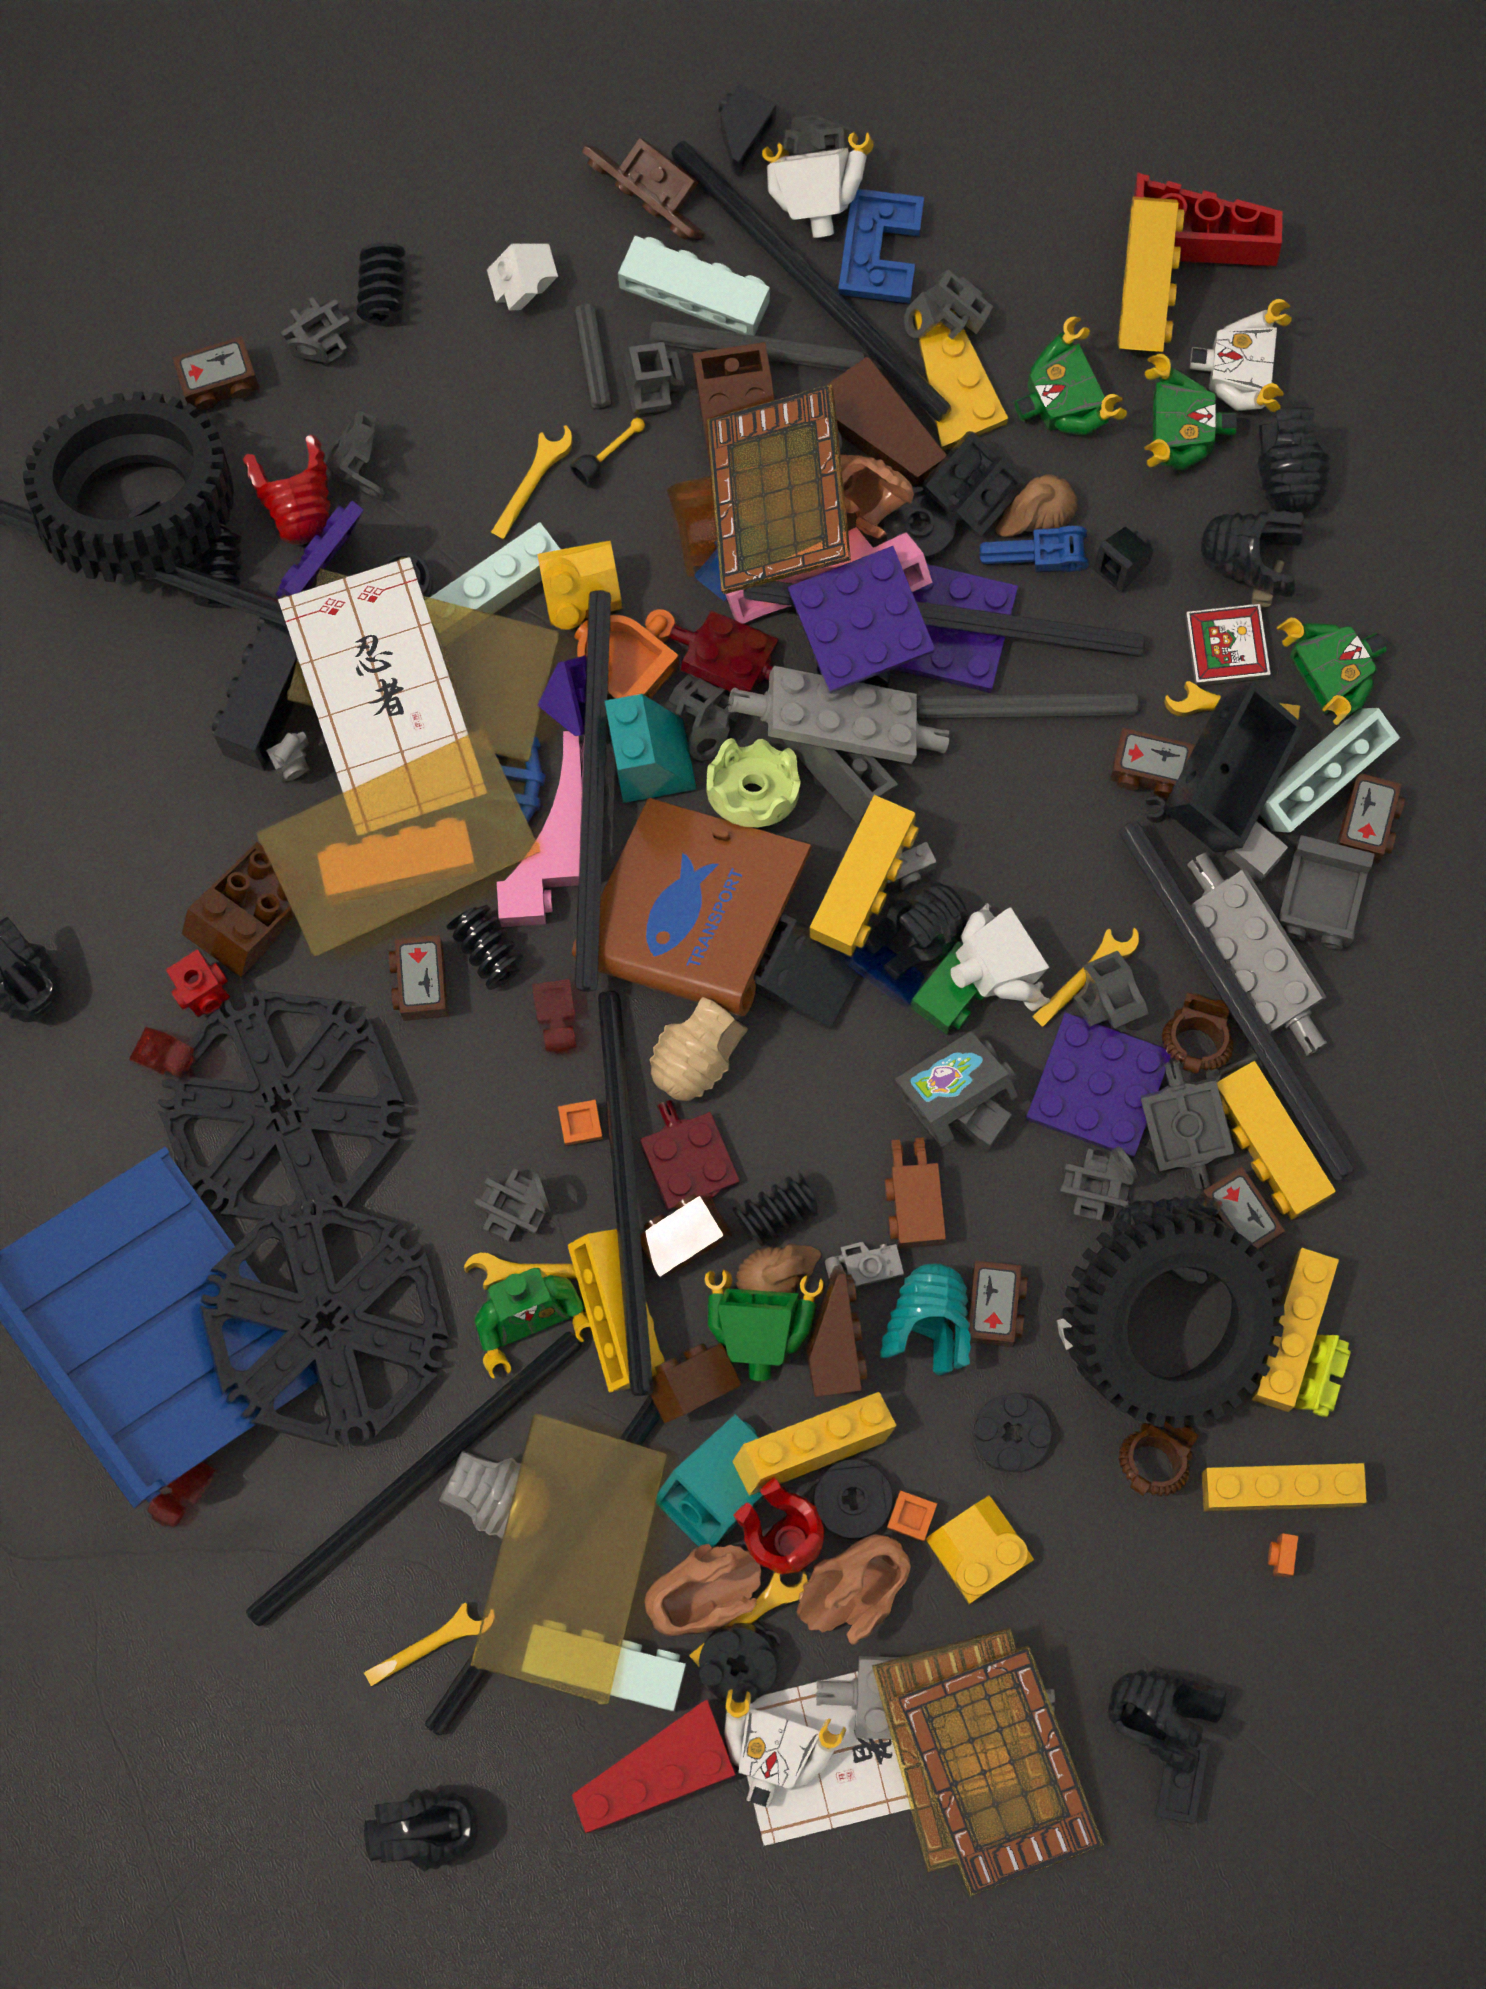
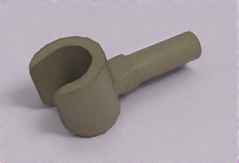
M1276 560L1272 570L1281 573L1284 562ZM1254 587L1251 605L1260 604V607H1270L1274 596L1269 590L1264 592Z

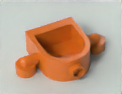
M663 609L652 611L646 618L645 628L629 617L610 615L608 700L643 694L651 699L680 667L679 655L663 643L669 640L670 631L675 624V620L670 612ZM588 620L578 628L574 635V638L579 641L577 655L578 657L586 655V660Z

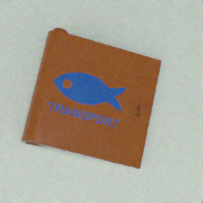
M648 798L601 894L598 972L699 1003L702 997L714 1001L729 1013L745 1016L751 1008L755 996L756 985L753 975L810 855L812 846L804 842L752 827L740 826L728 820ZM575 939L574 944H573V947H572V955L575 957V960H576V939Z

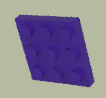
M353 501L349 503L346 509L340 505L327 520L321 536L316 535L304 550L298 566L293 564L282 578V583L278 587L279 590L275 594L279 599L306 591L312 586L353 533L364 509Z
M894 546L788 586V592L829 694L935 652V647Z
M927 564L933 583L912 592L915 601L1011 615L1018 586ZM926 625L935 647V652L893 668V670L991 693L1005 637Z
M1065 1012L1026 1120L1109 1151L1120 1146L1129 1158L1134 1159L1147 1124L1141 1095L1159 1091L1166 1071L1164 1064L1169 1062L1170 1055L1162 1047L1102 1025L1095 1024L1089 1027L1083 1018Z

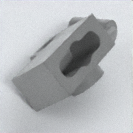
M303 731L298 734L287 733L281 743L266 750L283 783L294 780L310 770L304 758L307 756L304 750L309 745V742Z
M927 842L901 853L899 857L900 860H903L901 870L894 882L888 880L884 889L890 890L899 885L902 890L908 889L922 881L921 875L936 868V860Z
M863 1242L840 1247L842 1255L825 1260L829 1279L833 1267L844 1262L847 1274H851L852 1278H854L855 1288L900 1277L904 1274L896 1244L890 1246L887 1243L882 1244L880 1248L869 1251ZM860 1247L861 1253L850 1256L846 1255L845 1250Z

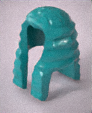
M926 1264L919 1266L912 1271L910 1276L905 1278L904 1285L899 1289L900 1298L897 1299L896 1309L890 1312L891 1321L887 1324V1333L882 1337L880 1358H889L904 1352L910 1331H914L933 1340V1372L937 1376L949 1373L953 1368L960 1369L970 1364L971 1334L968 1331L970 1323L966 1319L968 1312L965 1307L968 1302L965 1294L967 1287L962 1276L956 1270L942 1264ZM948 1319L955 1324V1343L953 1340L954 1333L949 1327Z

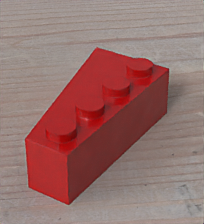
M1137 173L1133 197L1177 200L1178 209H1184L1182 232H1175L1174 246L1180 247L1179 261L1277 266L1282 245L1283 211L1238 199L1230 202L1219 199L1217 194L1203 190L1201 194L1182 189V184L1167 181L1166 184L1149 180V175Z
M706 1699L572 1794L585 1833H590L736 1776L708 1700Z

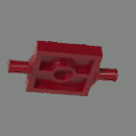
M712 610L703 625L695 632L674 624L669 634V639L688 646V652L682 660L681 671L730 692L733 688L752 692L755 686L764 679L769 680V674L774 667L770 665L771 657L777 648L779 640Z
M672 1100L666 1101L665 1104L662 1102L657 1105L666 1126L659 1132L641 1138L639 1141L668 1212L677 1209L675 1205L689 1195L695 1194L697 1197L709 1196L713 1201V1198L718 1193L738 1185L740 1182L711 1112L693 1119L679 1120Z

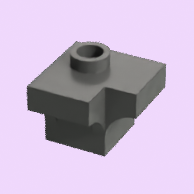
M664 342L628 347L622 368L633 415L669 410L671 406L669 393L683 391L685 386L677 352H666Z
M1118 950L1083 965L1086 983L1083 989L1073 996L1077 1010L1089 1027L1108 1020L1112 1027L1116 1028L1149 1014L1146 1003L1135 983L1132 970Z
M992 1096L951 1122V1127L989 1152L1010 1122L1012 1114L1003 1109L997 1103L995 1096Z

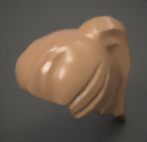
M1052 474L1036 477L1033 481L1028 482L1020 494L1016 496L1013 503L1004 510L1003 517L995 529L996 534L999 536H1014L1024 531L1034 532V529L1061 528L1069 524L1078 508L1076 503L1078 498L1069 482Z
M793 1243L786 1245L782 1249L780 1247L756 1249L748 1258L743 1260L744 1263L739 1265V1271L736 1274L738 1280L736 1285L738 1289L795 1293L802 1278L812 1275L815 1264L821 1258V1253L812 1246L795 1245Z

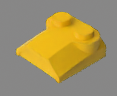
M610 540L537 554L550 625L565 630L579 626L584 619L588 618L589 594L591 591L604 590L610 593L611 612L622 609Z
M990 1495L925 1538L968 1604H971L1034 1561L1025 1542L1017 1535Z

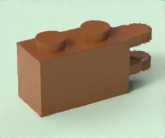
M924 1137L915 1138L914 1143L917 1165L903 1166V1145L900 1139L891 1140L893 1167L891 1178L884 1179L886 1201H894L895 1216H888L890 1239L898 1240V1249L944 1245L946 1236L938 1163L927 1164Z

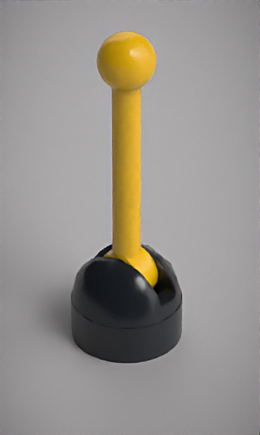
M634 418L631 421V426L597 456L584 454L572 462L570 469L577 480L586 487H590L596 482L602 472L600 462L635 432L643 431L645 428L643 419Z

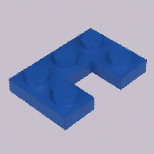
M864 189L857 190L849 209L838 288L840 295L910 303L915 264L880 260L883 232L912 236L920 235L924 197Z

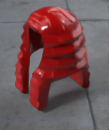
M312 434L305 438L309 452L308 468L288 479L268 482L262 465L257 463L255 455L246 454L243 458L244 465L247 468V476L251 479L253 489L256 490L257 498L261 499V503L270 511V516L275 520L276 527L280 533V539L293 545L310 543L316 535L321 536L327 524L326 522L330 518L329 509L331 504L326 499L329 494V490L326 487L328 483V476L326 475L327 465L323 461L325 453L321 450L322 444L320 440Z
M772 1478L760 1489V1492L772 1506L787 1513L784 1518L773 1524L772 1528L763 1536L760 1519L750 1503H745L733 1516L743 1527L744 1540L748 1551L759 1565L767 1567L778 1574L799 1572L817 1559L824 1541L822 1520L817 1508L808 1499L795 1493L787 1492L777 1479Z

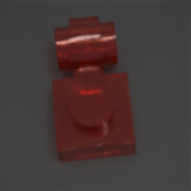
M570 979L532 984L538 1024L551 1023L550 1029L543 1030L546 1052L554 1051V1055L569 1053V1049L576 1048L573 1025L565 1026V1022H563L564 1020L576 1019Z
M146 1026L129 1060L140 1067L161 1075L167 1071L181 1077L183 1072H188L195 1058L192 1056L194 1049L169 1034Z
M201 1462L166 1487L172 1490L171 1493L165 1495L161 1492L158 1497L152 1500L147 1512L152 1514V1520L163 1527L169 1525L175 1528L187 1508L182 1506L183 1499L185 1498L196 1505L217 1471Z

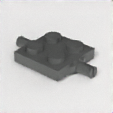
M1173 1061L1176 1076L1173 1074L1171 1062H1167L1164 1064L1169 1086L1161 1091L1141 1095V1102L1159 1171L1175 1167L1191 1168L1195 1189H1202L1199 1174L1202 1175L1204 1187L1207 1188L1211 1186L1206 1164L1217 1157L1234 1154V1147L1216 1077L1198 1082H1184L1180 1061Z

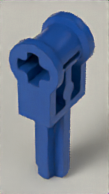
M1081 526L1034 529V540L983 542L980 544V561L982 564L1035 562V572H1074L1084 570L1089 566V560L1085 557L1084 539L1087 537V529ZM1070 544L1073 545V553H1070Z

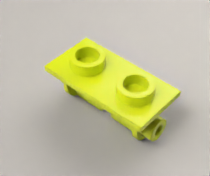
M1316 1335L1297 1396L1295 1409L1313 1410V1414L1326 1418L1329 1415V1411H1334L1341 1385L1329 1381L1330 1375L1343 1378L1351 1351L1348 1350V1342L1340 1340L1337 1335Z

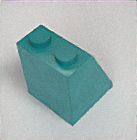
M643 694L605 700L609 732L623 803L696 790L684 723L681 717Z
M736 1414L673 1470L653 1499L697 1546L709 1544L711 1547H717L739 1525L733 1516L735 1512L747 1502L755 1509L765 1499L761 1492L751 1496L748 1495L732 1462L743 1444L759 1438L755 1429L749 1423L742 1421Z

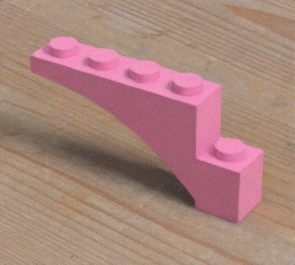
M857 527L843 533L845 557L765 578L768 580L799 583L894 546L912 592L933 583L923 552L907 532L873 548ZM819 544L798 555L823 549V545ZM744 584L724 589L734 619L742 624L790 606L745 599L743 597Z
M563 731V762L560 782L553 807L543 830L529 853L505 881L497 882L498 914L501 927L546 924V913L553 912L551 890H544V888L578 886L583 742H580V736H574L569 731Z

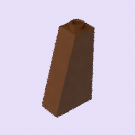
M868 356L824 386L828 387L832 427L837 429L844 439L871 458L883 460L885 465L890 466L892 470L900 472L909 480L912 487H921L920 485L946 457L944 451Z

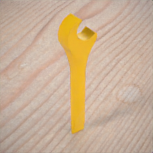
M564 425V437L556 442L547 440L543 432L539 434L538 448L533 464L491 531L492 534L504 540L545 472L554 463L569 454L573 441L571 431L567 425Z
M1187 681L1184 688L1187 691L1188 697L1185 700L1176 702L1167 695L1164 703L1170 713L1179 717H1186L1198 712L1214 711L1221 696L1205 691L1194 683ZM1279 703L1299 720V705Z
M1133 928L1132 938L1127 942L1116 941L1111 935V929L1106 930L1100 947L1089 962L1117 950L1124 959L1131 956L1139 942L1137 929ZM1084 967L1050 999L1049 1003L1042 1006L1032 1016L1042 1027L1084 987L1086 983Z
M489 1253L474 1254L467 1259L464 1265L465 1273L473 1268H481L486 1271L487 1278L483 1282L484 1290L506 1280L512 1274H520L532 1268H540L547 1276L554 1275L567 1279H577L573 1264H520L499 1259Z
M803 1571L801 1581L795 1585L784 1584L780 1579V1574L774 1572L769 1584L757 1598L754 1609L751 1612L743 1613L734 1618L725 1627L733 1626L734 1623H747L751 1625L769 1610L784 1603L797 1601L799 1593L804 1591L803 1585L808 1582L806 1572ZM704 1643L689 1655L698 1667L699 1656Z
M462 1604L456 1614L444 1626L364 1672L370 1685L373 1686L450 1641L486 1633L494 1622V1611L490 1609L488 1616L484 1620L474 1621L468 1615V1604Z

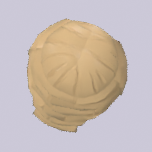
M702 997L692 1016L682 1024L673 1023L665 1025L664 1032L659 1035V1041L653 1047L654 1055L649 1059L652 1065L650 1073L655 1085L669 1096L681 1101H691L695 1097L703 1096L705 1090L712 1089L714 1082L720 1080L724 1072L729 1071L730 1064L728 1058L748 1028L735 1020L720 1005Z

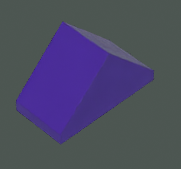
M586 655L558 662L537 706L574 736L584 734Z

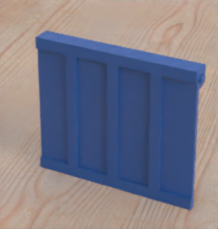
M166 1146L0 1251L1 1323L134 1509L143 1502L147 1501L149 1503L161 1494L160 1490L255 1426L249 1424V1422L256 1418L260 1411L255 1408V1411L249 1417L243 1419L240 1415L248 1407L247 1400L243 1397H237L230 1404L226 1402L228 1395L237 1389L235 1385L226 1389L223 1395H221L199 1310L200 1306L207 1309H216V1306H207L200 1302L203 1294L211 1297L219 1294L217 1286L206 1283L209 1275H217L225 1279L223 1275L217 1272H210V1270L235 1246L172 1160ZM244 1260L239 1266L240 1276L260 1282ZM228 1319L222 1326L230 1364L238 1371L248 1370L285 1334L284 1332L238 1319ZM314 1362L309 1364L275 1398V1410H278L319 1382Z

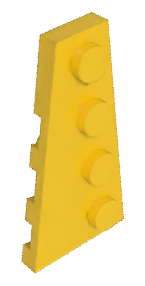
M950 308V311L957 316L956 312ZM917 310L914 313L916 330H919L922 324V315ZM938 322L925 336L918 338L924 361L926 380L951 406V412L942 421L935 420L940 448L945 451L954 447L967 431H973L977 436H980L1006 425L1008 417L964 328L952 340L948 337L951 330L942 322Z

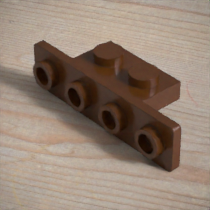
M639 138L621 166L597 147L584 146L582 152L590 158L587 163L593 169L603 175L608 172L616 178L615 186L631 197L634 194L645 201L642 207L657 218L664 216L672 223L669 228L675 234L685 240L689 237L696 239L703 237L705 233L679 213V210L699 182L648 141Z

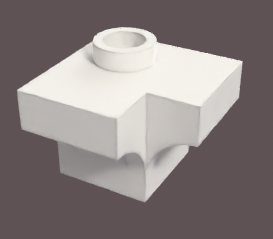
M511 244L487 269L495 301L507 302L509 310H522L536 294H542L558 277L549 244Z

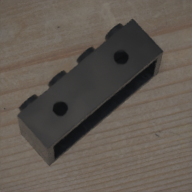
M260 617L257 624L259 634L254 644L249 643L242 657L244 667L239 678L234 677L230 682L227 690V698L229 700L224 711L219 710L213 720L212 731L225 757L265 772L270 761L266 750L277 745L305 683V678L287 626Z
M1253 681L1226 687L1173 787L1163 810L1214 852L1243 848L1305 725ZM1221 765L1225 768L1224 774L1220 770Z

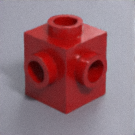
M198 949L166 969L176 986L171 991L175 1000L183 1010L189 1007L198 1018L203 1014L214 1012L221 1006L222 1002L230 998L223 986L228 982L225 974L217 963L210 965Z

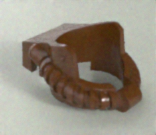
M1187 993L1182 1009H1177L1174 1012V1018L1165 1024L1162 1032L1163 1047L1172 1059L1180 1061L1183 1065L1182 1070L1198 1074L1201 1069L1203 1071L1218 1069L1230 1060L1234 1044L1232 1036L1229 1034L1231 1025L1227 1022L1229 1010L1222 1000L1204 998L1198 993ZM1200 1030L1214 1041L1217 1053L1202 1057V1059L1188 1056L1187 1052L1181 1048L1176 1036L1184 1031Z
M1165 1421L1164 1427L1144 1423L1140 1426L1139 1431L1129 1434L1120 1445L1121 1449H1119L1118 1457L1119 1461H1121L1119 1465L1123 1468L1122 1473L1126 1474L1125 1478L1131 1481L1130 1488L1142 1496L1147 1492L1153 1496L1155 1494L1157 1496H1168L1180 1491L1185 1486V1482L1188 1481L1190 1474V1464L1188 1462L1193 1459L1190 1449L1199 1437L1194 1429L1187 1425H1184V1428H1173ZM1140 1447H1155L1162 1450L1172 1464V1479L1163 1482L1153 1481L1151 1483L1138 1475L1139 1471L1133 1459L1134 1450Z

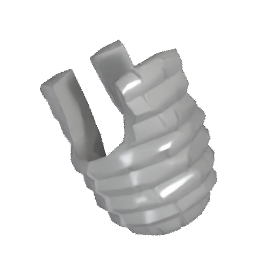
M463 1450L457 1460L450 1481L439 1499L442 1503L468 1514L472 1518L473 1525L477 1531H485L488 1535H497L501 1539L511 1537L514 1541L521 1537L528 1538L540 1530L550 1510V1494L544 1487V1481L537 1479L534 1471L527 1470L523 1463H516L513 1458L494 1463Z

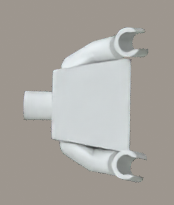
M987 903L979 911L971 914L961 935L963 945L956 952L960 964L951 968V977L960 988L974 983L979 993L984 997L997 995L1002 999L1023 1001L1028 1009L1035 1011L1050 1002V999L1044 997L1041 993V989L1044 987L1043 983L1040 981L1033 984L1044 974L1049 966L1012 908L1010 907L997 917H994L989 911L991 906Z

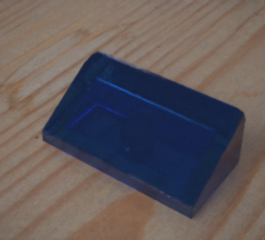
M865 945L863 948L856 946L852 956L847 955L843 961L901 1006H909L925 977L916 968L912 967L901 978L894 981L883 966L897 954L887 946H883L875 954H872Z

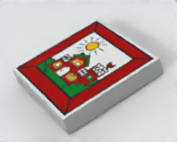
M1260 604L1186 612L1185 618L1195 685L1203 686L1267 679L1270 677Z

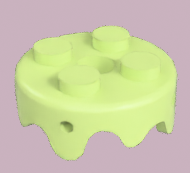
M727 739L721 745L715 759L708 765L706 793L711 806L722 818L744 827L758 828L780 822L792 812L799 799L801 780L798 775L796 755L790 748L779 751L764 739H758L752 745L746 747L738 746L735 739ZM753 783L761 786L762 790L750 792L744 786Z

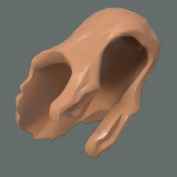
M842 454L836 456V469L834 471H837L840 510L848 513L856 512V526L865 534L881 539L887 533L877 525L889 513L898 510L905 503L911 504L914 496L911 483L900 472L894 471L890 466L885 465L883 460L860 455ZM819 481V491L821 492V484Z
M874 1534L855 1542L838 1556L817 1563L814 1566L810 1580L803 1585L804 1591L799 1593L798 1618L808 1624L809 1630L819 1629L821 1632L832 1631L835 1627L846 1622L852 1625L847 1633L849 1643L852 1645L858 1643L860 1639L869 1636L875 1627L880 1625L891 1613L895 1594L904 1585L910 1572L911 1566L908 1555L897 1541L884 1535Z
M709 1544L700 1545L693 1549L688 1557L670 1572L653 1582L646 1593L644 1601L646 1613L650 1617L654 1628L663 1635L668 1636L704 1633L725 1627L734 1618L743 1613L751 1612L756 1606L757 1599L750 1598L752 1597V1592L756 1591L761 1585V1566L754 1560L749 1551L743 1549L740 1545H727L725 1547H711Z

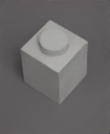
M1256 821L1243 848L1227 850L1225 856L1240 869L1247 870L1251 878L1260 884L1283 858L1288 847Z

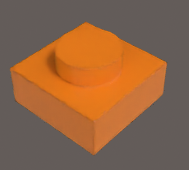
M596 1100L558 1106L565 1146L603 1139Z
M900 1490L887 1529L924 1542L937 1504Z
M1281 1534L1278 1536L1277 1542L1270 1543L1268 1565L1274 1566L1273 1576L1286 1578L1293 1576L1298 1536Z

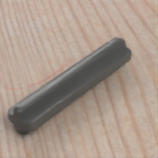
M589 303L578 305L575 311L591 404L596 409L605 408L611 404L595 307Z

